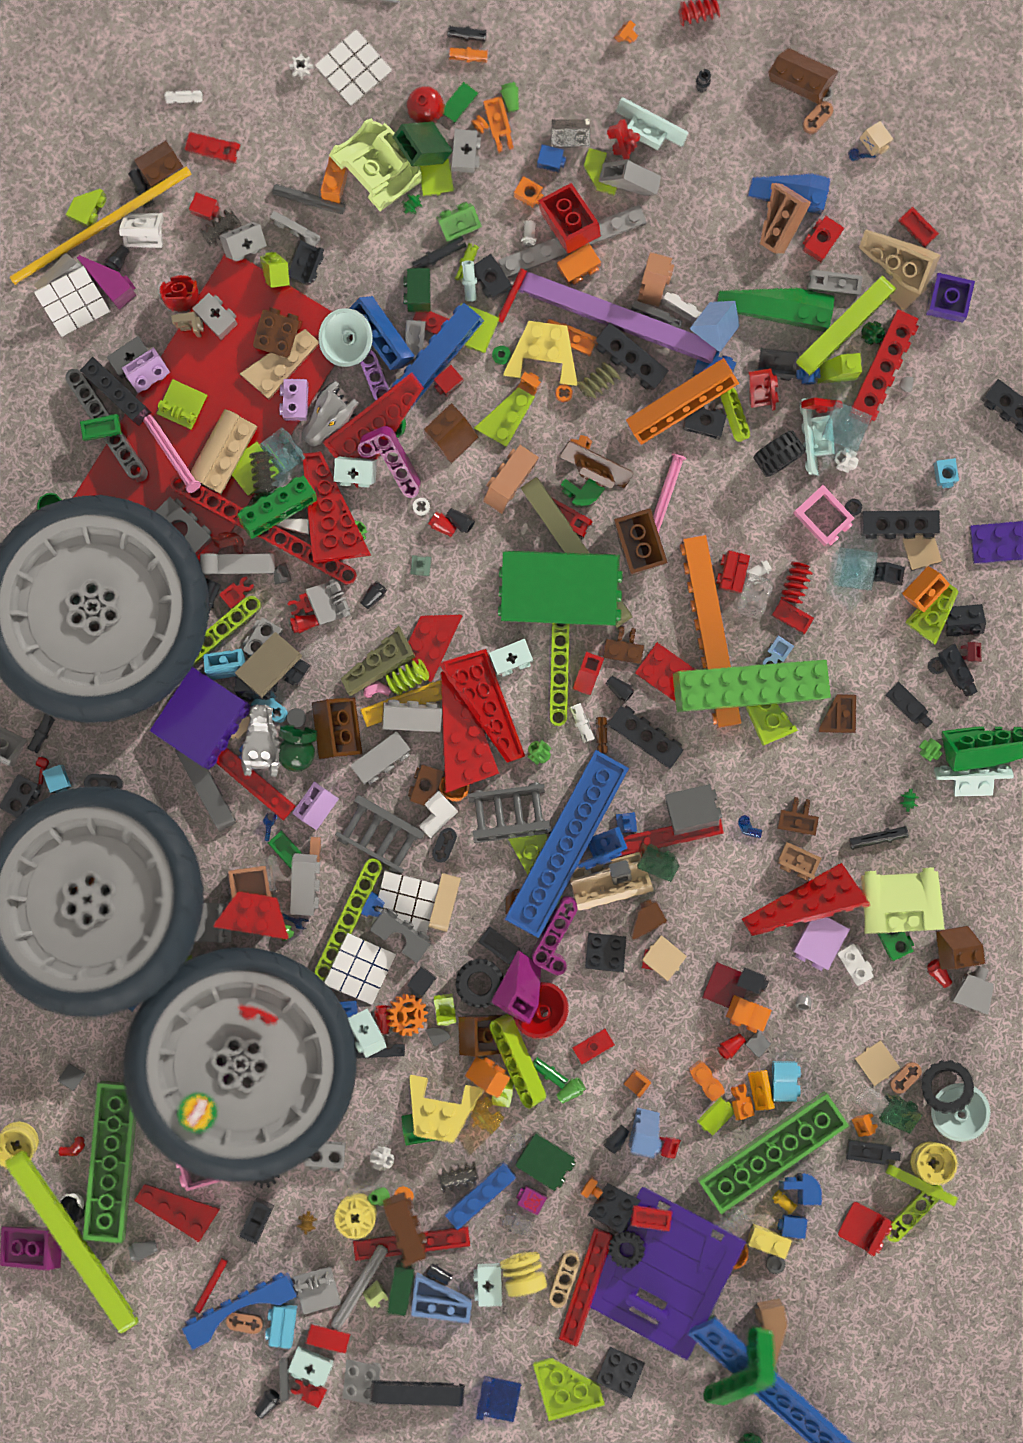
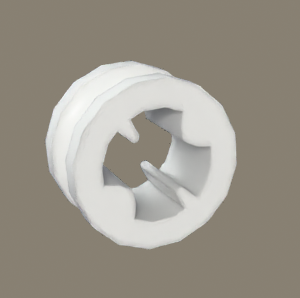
M418 498L413 503V510L417 515L424 516L429 512L430 504L425 498ZM419 502H421V504H422L423 502L426 503V505H425V509H426V510L423 511V512H422V510H420V512H419V511L417 510V508H418L417 503H419Z

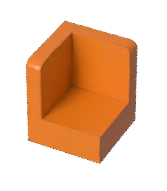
M636 1069L624 1082V1085L639 1098L651 1084V1081Z

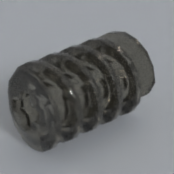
M231 209L230 212L227 210L223 211L224 217L217 215L218 222L212 219V226L205 224L206 231L201 228L199 229V232L209 245L213 244L217 247V239L220 240L219 235L227 233L229 230H234L235 225L238 227L242 226Z
M267 451L249 454L250 459H253L250 465L254 467L251 469V473L255 474L252 480L256 482L253 484V488L256 489L254 493L257 494L272 492L278 488L272 485L277 479L271 478V475L276 474V471L270 470L275 464L269 463V460L274 459V456L268 455L269 452Z
M475 1161L472 1162L471 1168L465 1163L464 1169L457 1165V1170L454 1171L451 1166L449 1173L442 1168L441 1175L438 1173L441 1191L446 1193L448 1187L452 1192L454 1191V1185L460 1190L462 1183L465 1188H469V1182L476 1186L479 1176Z

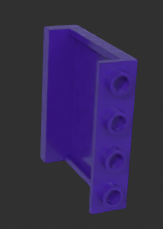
M192 667L159 715L150 732L200 766L210 770L217 763V757L221 751L225 750L228 746L231 736L238 731L241 721L248 716L251 705Z

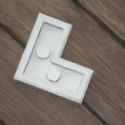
M438 791L425 803L432 814L419 827L431 838L458 811Z

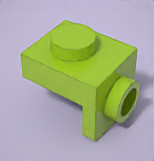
M453 993L434 996L437 1025L448 1026L456 1023Z
M511 1077L499 1098L492 1095L491 1105L510 1108L514 1087Z

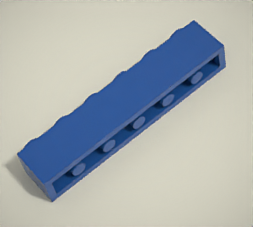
M465 303L457 306L453 311V316L441 325L439 333L430 338L428 341L429 345L417 354L412 365L409 364L405 368L404 375L400 379L395 380L391 388L410 373H413L424 387L415 401L416 403L431 386L434 379L446 368L484 322L482 317Z

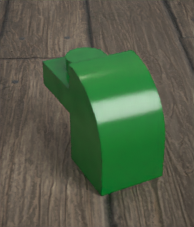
M590 478L581 490L567 479H564L560 485L563 489L561 492L569 498L574 497L571 505L578 508L592 506L605 491L604 487L599 486Z

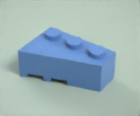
M637 1107L628 1143L632 1153L654 1158L655 1153L659 1154L661 1147L659 1140L660 1113Z
M417 1272L411 1316L469 1323L471 1298Z

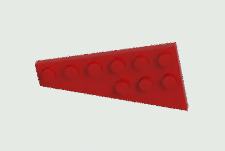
M410 373L323 441L324 445L334 458L351 457L377 460L381 455L380 453L371 457H363L359 454L358 445L361 437L384 426L390 427L395 433L424 387L416 376ZM381 436V439L389 440L386 436ZM364 444L365 447H372L370 444ZM355 469L352 470V473L359 475V472H356ZM353 483L356 488H359L358 483Z
M321 451L303 453L304 476L317 497L316 502L307 506L313 562L320 563L371 556L338 485L334 482V478Z
M483 649L439 663L441 669L504 760L509 763L525 757L487 650Z
M444 671L440 673L445 793L495 776L499 774L482 726Z
M840 863L742 918V921L751 936L774 931L777 927L785 925L790 927L794 926L793 923L801 921L806 923L833 916L836 912L844 910L846 912L853 911L855 907L863 906L865 908L870 906V903L847 869Z

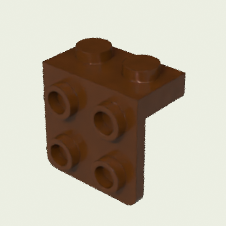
M272 307L269 310H263L253 346L282 357H289L297 330L301 328L303 321L298 320L299 316L288 313L287 316L280 314L281 310Z

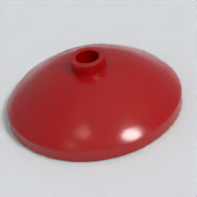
M540 982L538 1008L530 1023L514 1018L517 1028L524 1035L534 1039H543L554 1035L562 1028L568 1017V999L558 986L548 982ZM548 1012L547 1016L543 1017V1014Z

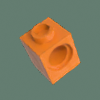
M523 176L514 191V197L534 208L535 204L539 205L538 200L544 197V194H542L543 187ZM533 190L535 195L528 197L525 195V192Z

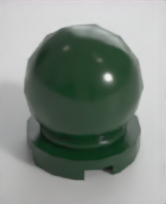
M295 725L281 726L278 736L283 740L279 743V763L286 770L292 772H301L307 769L315 757V748L311 742L317 740V730L304 726V730L294 729Z

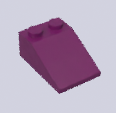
M81 255L77 257L118 309H121L137 296L134 292L136 287L126 275L122 277L119 272Z
M1 1227L0 1266L45 1271L61 1268L62 1248L48 1227Z

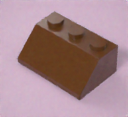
M787 48L777 56L768 73L770 81L820 105L837 76L838 70Z
M651 508L613 520L629 576L637 575L668 563Z
M355 697L311 702L315 730H317L316 741L319 759L363 754Z

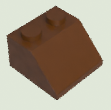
M166 140L134 159L151 188L184 168Z
M648 899L639 904L641 908L637 909L630 933L632 940L668 922L657 901Z
M969 926L936 931L941 969H960L986 964L983 944Z
M502 1015L458 1017L459 1056L478 1057L500 1054L490 1031V1023Z

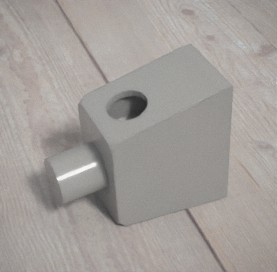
M978 966L974 976L965 973L950 1000L988 1015L994 988L993 983L985 981L989 970Z

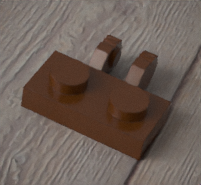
M620 626L617 640L606 639L603 658L641 664L644 645L634 644L636 628L630 630V640L628 643L622 642L625 629L624 626Z
M794 797L791 812L780 810L777 829L816 836L819 817L808 815L810 800H805L803 814L796 813L799 799Z

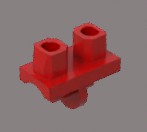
M625 119L619 120L617 125L610 126L607 130L608 138H617L618 141L612 146L614 155H622L623 160L629 159V155L637 147L636 142L641 138L640 134L633 133L632 129H628Z

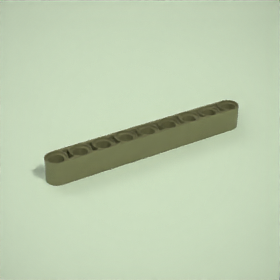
M537 477L521 487L523 493L565 553H589ZM623 601L618 602V609H621L622 615L621 621H618L616 625L617 628L633 618Z

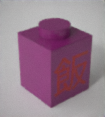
M526 1185L524 1189L520 1188L517 1193V1205L538 1216L547 1196Z

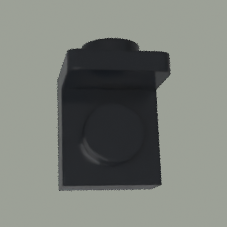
M889 562L876 563L873 570V581L902 586L905 567Z

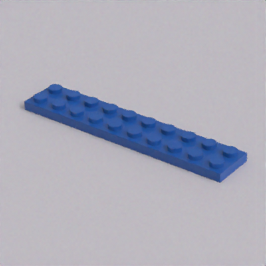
M597 750L593 752L504 920L537 938L540 937L628 772V767Z
M713 1318L690 1329L688 1334L729 1372L736 1374L748 1369V1347L719 1320ZM775 1372L776 1377L773 1386L754 1393L808 1443H853L832 1422L828 1421L816 1408L808 1403L803 1396L797 1393L790 1384L786 1383L777 1372Z

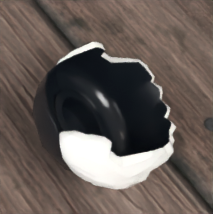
M76 1193L65 1194L60 1199L61 1205L73 1223L80 1221L84 1217L86 1207L81 1195Z

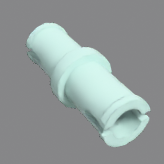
M464 261L462 262V284L464 285L465 300L475 301L477 300L475 286L477 278H475L474 262Z

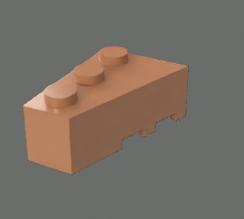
M772 183L771 197L767 204L768 213L766 220H764L760 244L773 253H785L811 202L781 183Z
M650 252L638 302L659 307L665 284L669 285L674 265L671 264V257Z
M519 445L516 450H511L507 456L508 462L500 465L497 473H499L497 477H492L487 484L489 489L483 501L501 514L504 512L510 499H513L518 488L530 474L539 458L522 445Z

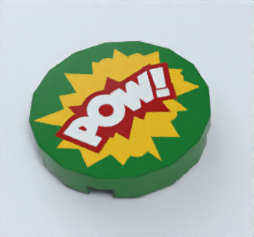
M193 1093L181 1101L178 1107V1118L185 1129L200 1133L214 1125L218 1109L215 1101L210 1096L204 1093Z

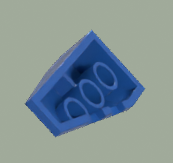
M816 174L753 177L748 196L770 201L771 184L781 183L811 202L807 212L821 215L825 208L831 178Z

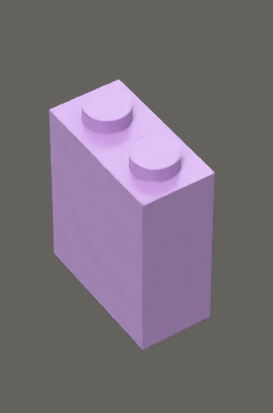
M828 917L807 922L792 950L796 953L794 957L804 962L806 959L812 961L811 966L820 971L823 968L828 970L850 929Z

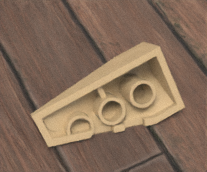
M865 230L859 249L875 263H879L889 275L896 278L901 286L920 295L934 274L941 256L923 247L869 230Z

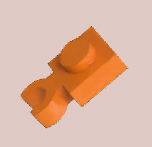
M739 1084L736 1087H731V1093L735 1097V1100L731 1101L735 1119L743 1120L754 1116L751 1096L746 1097V1085Z

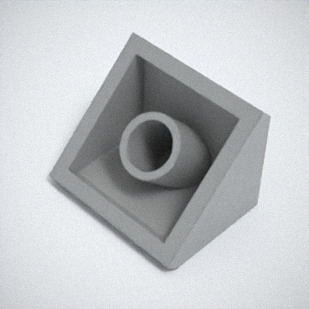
M0 727V762L14 767L27 740Z

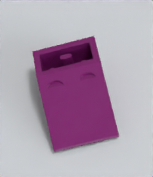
M517 951L492 1003L510 1016L530 1023L538 1008L541 967L537 966L525 954Z

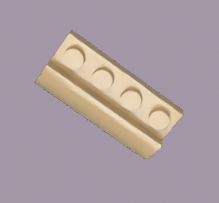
M224 409L190 472L194 479L199 481L202 486L222 494L257 426L241 418L239 415Z
M642 852L615 858L604 864L599 863L597 866L587 870L585 867L577 868L570 878L578 911L602 904H609L621 899L624 900L636 895H644L653 891ZM627 860L632 880L613 885L609 865Z

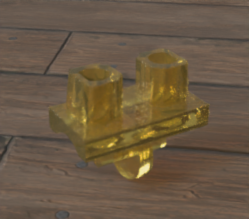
M488 1097L481 1100L478 1098L472 1110L473 1114L470 1115L475 1121L471 1126L474 1128L478 1125L482 1131L486 1128L491 1135L501 1126L500 1123L504 1120V1116L499 1111L493 1115L489 1112L488 1109L493 1104Z

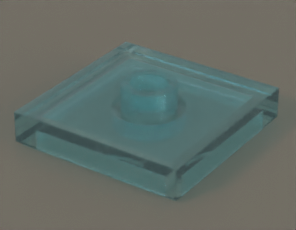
M836 401L821 437L857 452L872 416Z
M840 547L833 585L872 591L878 553Z

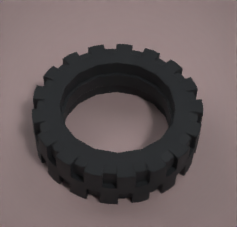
M941 1060L939 1063L932 1064L925 1071L924 1077H922L921 1089L927 1104L935 1111H940L944 1114L957 1113L956 1111H961L966 1105H969L974 1095L972 1076L968 1069L958 1062ZM950 1071L961 1077L964 1083V1090L959 1099L946 1103L934 1096L931 1085L936 1075Z

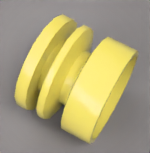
M12 1122L0 1132V1165L4 1168H7L5 1161L22 1150L26 1152L30 1159H32L37 1151L39 1144L38 1134L28 1123ZM16 1140L20 1141L18 1147L15 1146Z
M931 1141L921 1143L915 1147L910 1159L911 1169L916 1177L930 1184L940 1185L947 1183L957 1172L958 1162L956 1155L952 1149L944 1144ZM931 1159L936 1161L932 1166L928 1165V1161H931Z
M353 1193L347 1195L341 1200L335 1212L337 1229L348 1238L358 1239L366 1236L371 1232L376 1222V1205L371 1204L368 1196L365 1194ZM359 1214V1220L355 1219L353 1221L351 1219L353 1215Z
M539 1252L518 1253L500 1262L501 1269H506L502 1272L503 1276L512 1277L505 1282L508 1296H523L547 1287L544 1272H535V1270L542 1267V1263L538 1261L540 1259Z

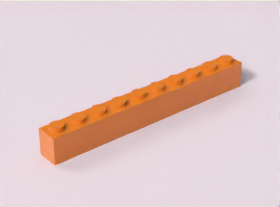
M703 535L683 539V544H680V552L682 556L685 555L686 563H683L685 575L688 574L690 582H687L688 593H692L693 596L690 605L692 612H696L697 619H694L695 630H699L700 634L697 642L699 650L702 649L704 657H701L702 668L731 667L707 537ZM739 707L714 709V713L711 714L713 725L717 724V728L741 724Z

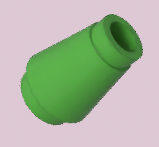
M515 82L501 85L502 90L500 92L508 112L518 111L519 87L516 86Z
M576 1077L575 1079L572 1078L556 1095L559 1101L564 1104L582 1095L586 1088L583 1082Z
M377 1187L369 1195L368 1200L371 1204L383 1206V1200L389 1198L390 1194L386 1188Z

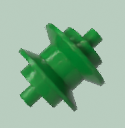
M407 194L408 201H402L403 208L405 209L404 213L417 214L415 209L417 207L422 208L421 201L419 200L420 195L411 196Z
M913 789L900 794L904 799L899 804L906 808V812H910V809H914V806L918 807L915 804V799L919 797L916 796V793H912Z

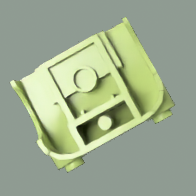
M372 119L364 121L360 129L349 140L341 145H335L329 156L341 169L347 167L370 192L367 198L379 211H382L421 182V172L419 166L412 167L392 138L395 134L393 130L385 123L382 125Z
M922 868L923 872L890 875L876 874V871H865V875L861 876L860 890L869 901L870 906L864 908V934L943 930L944 920L938 871H934V868Z

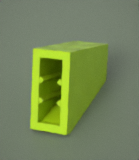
M860 353L842 354L825 361L818 368L820 369V378H817L818 384L856 380L862 373Z

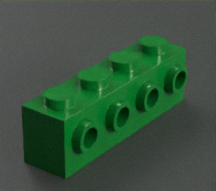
M304 475L296 477L286 486L275 489L269 496L261 497L252 506H246L241 509L240 513L237 514L239 522L249 537L253 539L316 502V493Z

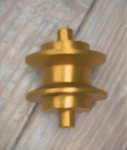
M311 1211L298 1216L301 1224L297 1225V1227L304 1231V1235L316 1229L313 1226V1222L317 1221V1218L310 1214Z

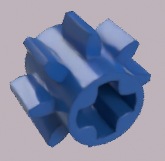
M802 368L801 370H796L798 381L802 380V385L815 384L816 378H820V369H817L812 375H808Z

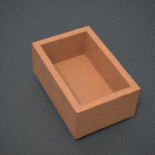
M269 865L228 871L232 899L238 891L273 897Z

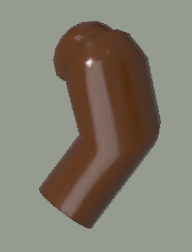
M514 889L506 896V915L520 889Z

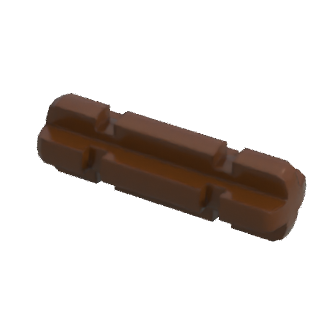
M597 717V751L607 754L608 746H606V743H608L607 728L605 727L607 725V718Z

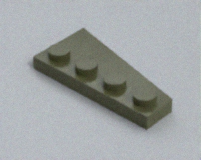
M399 625L394 629L395 632L389 638L385 637L381 641L382 644L375 651L371 650L367 654V658L362 663L358 662L341 678L350 696L416 657Z

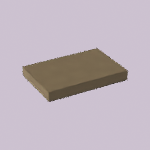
M274 632L235 674L260 697H263L302 655L279 634Z

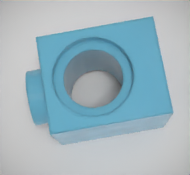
M956 458L939 460L934 463L937 486L942 485V488L954 487V484L959 481ZM943 470L950 472L951 476L949 479L943 477Z
M58 765L42 771L50 793H59L71 787L64 765Z

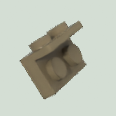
M195 312L171 315L172 323L177 329L188 331L193 327V332L196 336L202 337L201 331H204L203 321Z

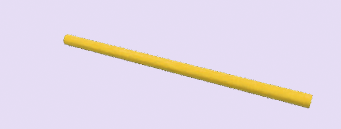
M186 166L11 275V281L14 285L192 175L189 168Z

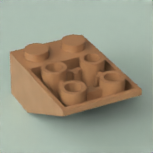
M780 1298L758 1302V1308L754 1309L756 1320H758L759 1325L761 1324V1328L769 1329L773 1332L775 1366L788 1326L784 1305Z

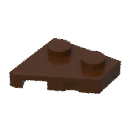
M837 694L818 729V733H856V695Z

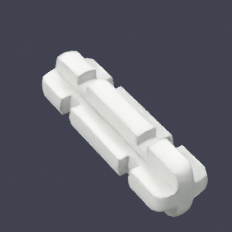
M200 90L193 92H165L166 103H174V101L186 103L192 102V100L201 102L203 99Z

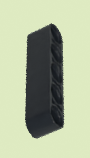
M374 1380L371 1384L370 1402L381 1405L461 1407L464 1403L465 1385L460 1383L459 1385H454V1383Z

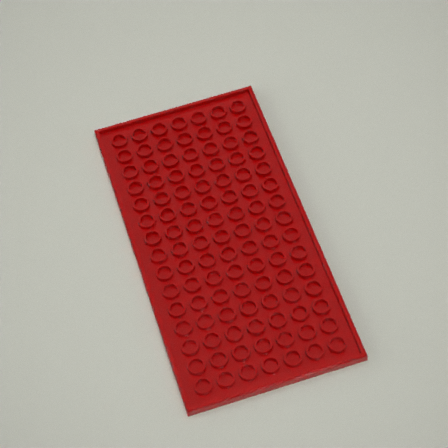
M224 254L199 294L197 303L208 293L212 296H218L223 302L221 306L225 310L229 308L237 316L235 318L237 325L223 339H220L204 322V331H201L202 337L196 336L193 332V327L188 331H180L178 329L161 355L170 373L162 380L156 381L148 389L136 395V398L152 412L150 415L154 417L190 472L224 409L239 415L241 418L257 426L247 448L258 442L273 463H275L300 421L284 420L283 415H280V403H283V396H280V388L269 400L240 375L241 372L270 353L253 346L262 311L269 310L272 307L281 310L280 314L287 316L288 313L299 316L298 320L303 321L301 328L297 330L296 335L306 330L318 341L321 324L332 312L290 285L271 288L266 283L263 269L245 258L234 261L227 258ZM216 312L213 313V316H214V317H215V316H216L217 318L220 317L219 313H218V314H217ZM320 345L313 350L288 378L307 379L308 408L335 366L324 356ZM172 380H176L208 395L192 430L157 414L159 410L158 404L160 400L163 401ZM125 414L120 421L121 431L148 471L147 478L142 482H136L130 478L108 444H106L74 497L87 495L111 496L138 503L154 512L169 497L173 500L177 498L185 505L183 510L187 514L191 511L199 519L196 523L200 527L205 525L212 532L210 537L213 540L197 555L199 561L200 554H219L236 525L176 493L170 486V479L178 474V472L144 421L138 426ZM120 437L114 439L113 445L119 443ZM130 452L124 454L123 460H127L130 457ZM136 468L133 475H138L141 469ZM232 475L222 494L205 487L242 508L249 505L258 491L256 490L252 495L248 496ZM177 479L174 483V487L177 489L184 486L182 479ZM200 489L191 492L193 498H198L201 495ZM215 497L208 500L210 507H215L218 504V499ZM227 507L225 509L226 516L234 515V507ZM178 522L173 525L183 536L187 534L188 526L186 523Z

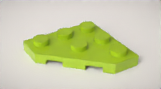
M552 1357L533 1363L549 1421L605 1405L598 1383Z

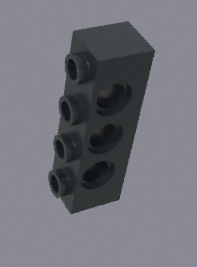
M608 323L593 341L598 352L601 354L606 353L610 356L609 360L616 366L621 365L626 369L624 372L631 378H637L640 381L639 384L646 390H654L669 372V370L611 323ZM612 341L618 343V351L611 349L610 344ZM627 353L633 355V363L626 361L625 356ZM642 365L648 368L649 372L647 375H643L640 372Z
M94 357L80 369L94 385L138 426L143 422L144 417L152 413Z
M997 379L982 398V401L985 402L984 406L991 411L995 410L1000 413L999 417L1002 420L1015 424L1014 428L1023 433V418H1019L1015 414L1016 409L1023 412V396L1000 379ZM1000 398H1005L1008 406H1002Z
M940 510L862 511L860 513L861 536H866L868 540L877 539V536H885V539H896V536H904V539H915V535H923V539L935 538L934 535L940 533ZM916 520L923 523L922 530L915 527ZM877 521L884 522V530H879L877 528ZM896 521L904 523L903 530L896 528Z
M620 706L607 725L668 769H671L684 751L681 748L682 744L674 738L672 740L666 738L667 733L657 727L655 730L649 726L651 722L643 716L641 718L635 716V711L629 706ZM627 720L635 721L636 728L634 730L626 728L625 723ZM643 731L651 733L652 738L650 741H644L641 738ZM659 742L667 744V750L663 753L657 749Z

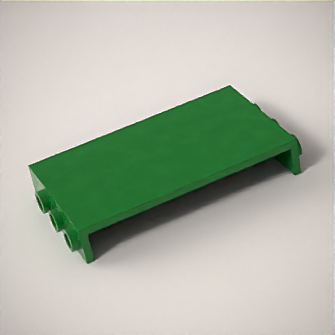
M503 551L502 566L499 568V578H502V586H499V597H502L501 605L498 606V616H501V621L616 626L618 621H621L622 615L621 609H618V602L622 601V590H619V582L622 583L623 571H619L620 555Z

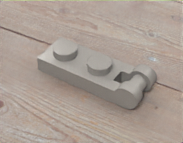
M809 270L808 277H810V282L807 284V290L860 296L863 276ZM822 278L823 284H817V279Z

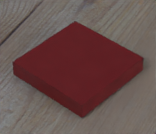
M716 962L702 998L727 1008L730 1007L734 995L744 999L747 989L737 986L742 972Z

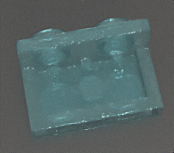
M283 427L259 444L282 476L305 459L302 450L297 447L291 435Z

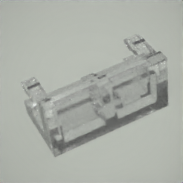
M863 1084L853 1102L884 1122H889L900 1107L866 1084Z

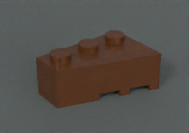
M405 1192L384 1199L383 1208L390 1228L395 1235L396 1245L402 1253L404 1267L427 1259L425 1250L427 1238L424 1231L420 1232L418 1226H421L418 1215H414L412 1212L414 1205L411 1197L407 1198Z

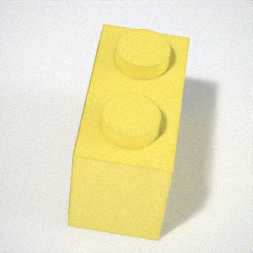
M756 1224L752 1225L747 1239V1244L750 1247L786 1259L792 1242L790 1237H784L780 1233Z

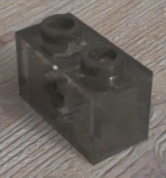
M590 119L552 120V147H590Z

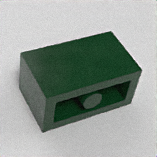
M430 268L407 269V276H403L404 287H407V293L403 294L404 305H407L408 312H431Z

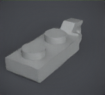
M276 211L272 212L270 218L274 221L273 224L281 229L285 226L291 230L290 234L300 238L303 236L306 243L314 247L318 245L321 236Z

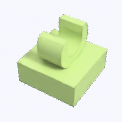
M377 1280L362 1293L368 1305L372 1308L374 1306L381 1307L379 1302L383 1298L386 1301L388 1300L384 1288Z

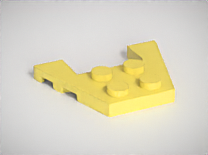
M529 321L503 376L521 378L523 359H535L562 363L560 384L577 386L578 382L568 327Z
M410 1075L414 1135L454 1143L469 1113L474 1109L479 1096L482 1095L483 1090L480 1087L465 1085L461 1105L424 1098L428 1079L426 1077Z

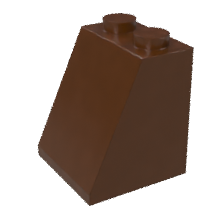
M452 403L423 429L427 440L451 464L479 438L465 416Z

